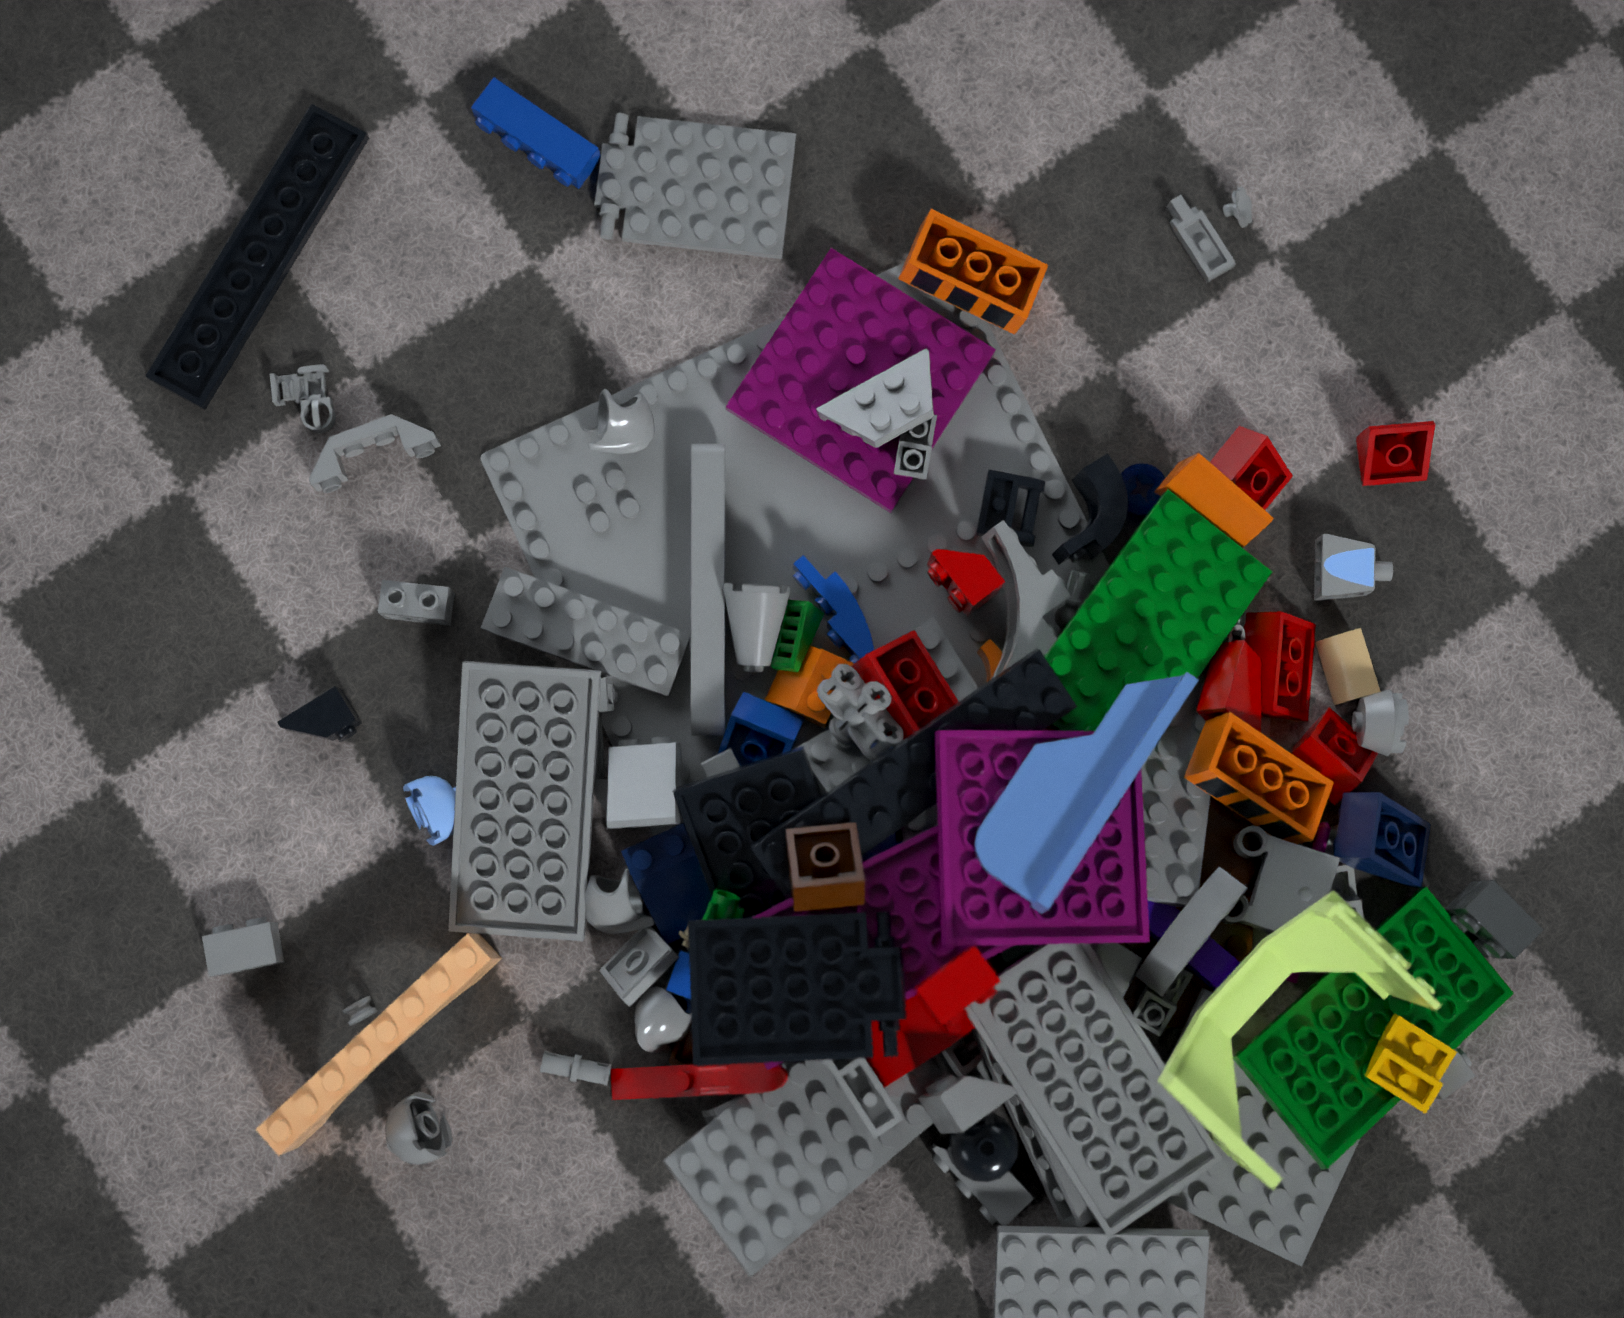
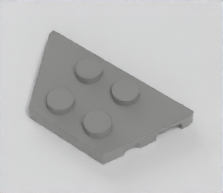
M926 348L816 408L819 418L823 421L829 419L840 425L842 431L852 436H859L863 442L878 448L934 417L931 363L928 349Z

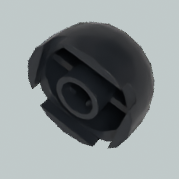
M990 1112L962 1133L949 1134L948 1152L951 1163L960 1174L972 1181L988 1183L1002 1178L1011 1170L1017 1158L1018 1142L1015 1132L1005 1119L995 1113Z

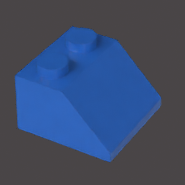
M743 692L730 716L717 755L731 748L741 767L793 750L805 717Z

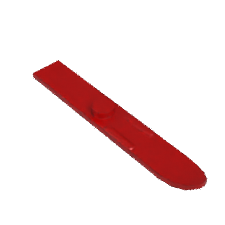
M764 1063L693 1066V1064L611 1069L612 1100L766 1093L783 1087L788 1080V1072L782 1065L778 1064L767 1070Z

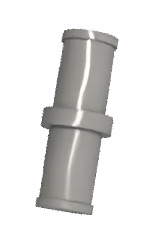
M544 1051L540 1073L545 1072L569 1077V1081L576 1082L579 1079L607 1086L612 1064L584 1060L582 1055L575 1054V1057H569Z

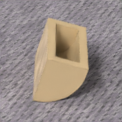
M1361 628L1315 642L1334 706L1381 692Z

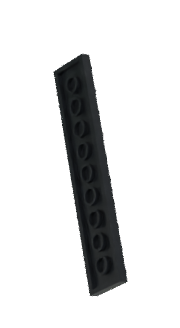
M313 104L310 105L145 377L148 380L206 410L368 142L369 136L366 132Z
M1036 648L751 844L750 848L786 900L792 898L786 829L856 822L861 855H863L937 804L936 731H1043L1077 706L1042 652Z

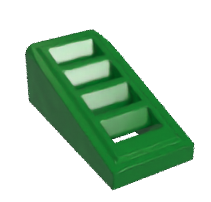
M788 600L771 662L773 669L791 672L799 671L824 616V613L811 602ZM788 653H792L791 658H787Z

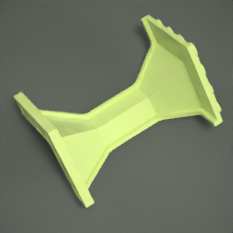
M1333 890L1262 939L1199 1007L1161 1073L1158 1082L1209 1131L1212 1141L1234 1162L1273 1190L1282 1178L1242 1140L1231 1038L1283 981L1291 973L1355 972L1384 1000L1388 995L1436 1011L1441 1004L1432 997L1435 991L1429 984L1419 977L1415 980L1406 972L1412 965Z

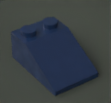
M1343 792L1342 804L1338 811L1339 824L1337 836L1333 843L1334 856L1340 858V862L1351 868L1414 888H1422L1431 824L1380 792Z
M684 823L621 851L632 879L667 944L682 938L679 932H685L688 921L703 919L712 896Z

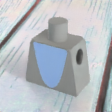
M1322 534L1315 539L1314 601L1366 596L1374 591L1375 581H1391L1393 564L1387 561H1375L1376 548L1373 544L1330 534Z

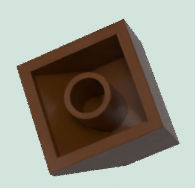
M856 822L786 829L794 912L865 905V876Z

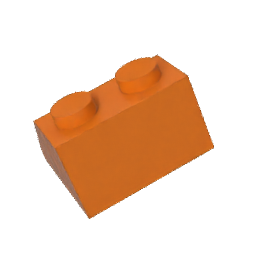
M810 646L798 672L778 670L765 701L805 717V720L825 729L832 713L818 697L817 687L823 680L831 678L832 671L837 665L847 664L852 666L854 663L826 650ZM788 653L787 658H791L792 653ZM834 689L829 690L828 694L830 695L834 691Z

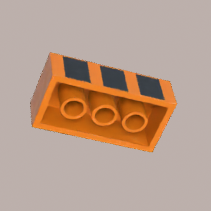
M930 209L918 230L898 279L1015 335L1028 318L1048 265Z
M1231 712L1205 721L1184 775L1185 779L1255 826L1262 828L1270 836L1295 844L1314 840L1334 783Z

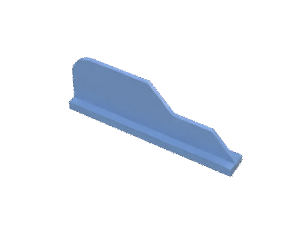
M1186 672L1182 676L1127 684L1093 735L1035 744L977 831L975 852L981 866L994 878L1031 902L1030 906L1042 914L1049 910L1194 688L1198 679Z

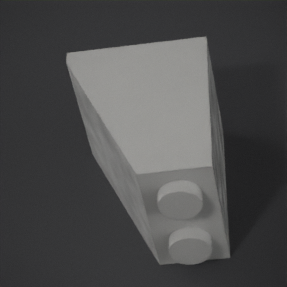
M672 737L651 738L652 744L639 745L638 739L619 740L618 747H609L607 829L671 826L684 823L673 794V790L676 787L684 785L680 743H672Z

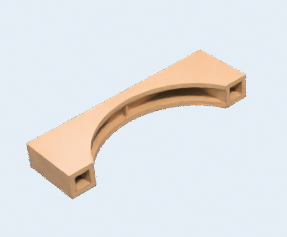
M467 933L255 1130L278 1156L299 1148L326 1123L330 1115L347 1096L389 1055L451 1001L478 982L502 957L481 934Z

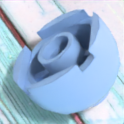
M426 776L405 784L403 791H410L411 796L405 799L419 830L422 825L424 828H427L432 836L426 839V841L434 846L451 837L454 833L456 787L452 788L446 780L437 776Z

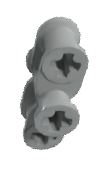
M839 664L833 669L831 678L823 680L818 685V697L835 716L830 721L829 727L832 735L838 741L847 744L854 741L862 753L873 761L887 752L890 747H894L903 740L902 728L886 710L891 704V695L882 684L874 681L866 684L853 667L847 664ZM834 689V691L829 695L828 691ZM878 695H880V698L874 701V699ZM847 725L843 730L840 729L841 726ZM890 731H892V734H891L890 736L886 737V735H887ZM876 742L877 744L871 748L870 746Z

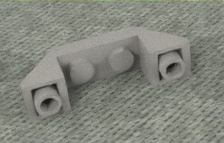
M390 414L329 437L309 477V481L312 487L317 491L322 490L323 493L340 489L342 487L341 483L348 481L340 456L345 455V457L349 458L360 455L364 452V447L375 443L377 446L390 444L395 440L394 436L396 435L400 436L407 454L410 457L416 456V458L432 455L435 452L434 448L441 446L440 441L434 432Z

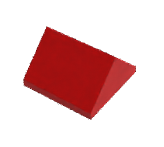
M1434 421L1368 426L1356 437L1362 486L1427 481L1435 431Z

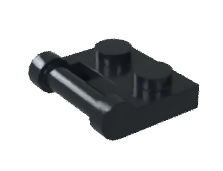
M989 469L976 536L982 537L1003 520L1011 528L1018 489L1021 488L1027 490V497L1020 531H1014L1018 536L1021 546L1033 547L1036 538L1033 535L1040 493H1044L1046 482L1041 479Z

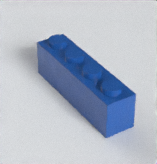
M496 78L491 80L471 107L476 119L475 123L480 129L488 134L494 131L502 137L501 141L509 149L515 152L518 149L528 154L527 159L536 167L543 169L546 166L554 172V178L564 186L568 187L572 184L579 189L600 162L601 156L597 146Z

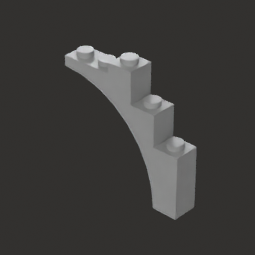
M1004 520L982 536L984 543L995 560L999 574L1005 580L1003 587L1007 605V634L1002 656L992 679L1036 648L1045 656L1056 641L1057 634L1054 628L1046 623L1042 616L1071 597L1065 582L1055 574L1053 569L1043 575L1040 573L1034 558L1026 553L1019 543L1016 532L1008 527Z

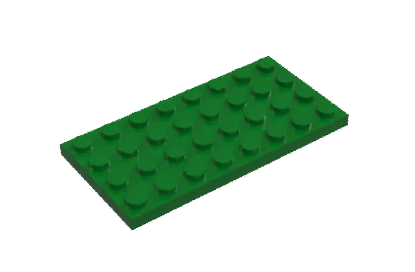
M1169 489L1165 491L1044 656L1077 706L1051 724L1050 727L1055 731H1095L1125 685L1182 676L1186 672L1198 678L1269 578L1272 571Z
M1426 886L1417 890L1377 926L1375 930L1412 965L1406 972L1415 980L1418 977L1434 989L1435 993L1432 997L1441 1004L1437 1011L1388 995L1384 1000L1355 972H1326L1233 1056V1060L1321 1169H1328L1401 1100L1398 1096L1365 1077L1374 1050L1394 1013L1454 1050L1514 994L1467 935L1450 920L1451 916Z

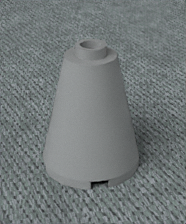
M725 582L724 595L736 662L739 665H743V671L763 672V666H770L790 596V586L781 585L780 591V586H772V584L735 582V589H733L732 583Z

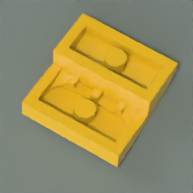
M1394 1013L1374 1050L1365 1077L1426 1114L1444 1085L1440 1082V1079L1457 1051Z

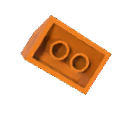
M1196 453L1178 462L1154 491L1161 497L1169 489L1242 548L1274 519L1200 453Z

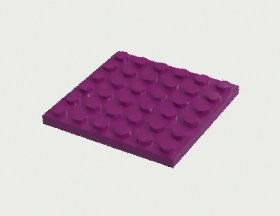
M830 248L725 408L734 416L884 510L892 513L914 479L913 477L894 474L900 435L875 448L863 442L861 437L852 436L842 431L840 425L829 419L826 421L821 420L816 408L927 348L931 363L934 415H937L932 442L933 449L995 354L996 349L833 248Z
M936 731L942 946L1150 942L1142 770L1140 769L1049 910L1041 914L1030 906L1031 902L994 878L981 866L975 852L976 834L1035 744L1093 735L1095 731Z

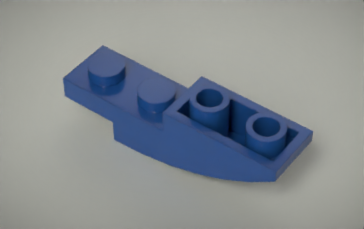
M802 555L793 563V570L796 573L792 576L805 591L808 588L813 591L817 596L814 600L815 603L826 615L830 613L834 615L827 622V628L830 631L826 635L837 648L840 649L844 646L852 655L848 660L855 664L863 656L875 650L865 616L850 589L836 571L824 579L808 559Z

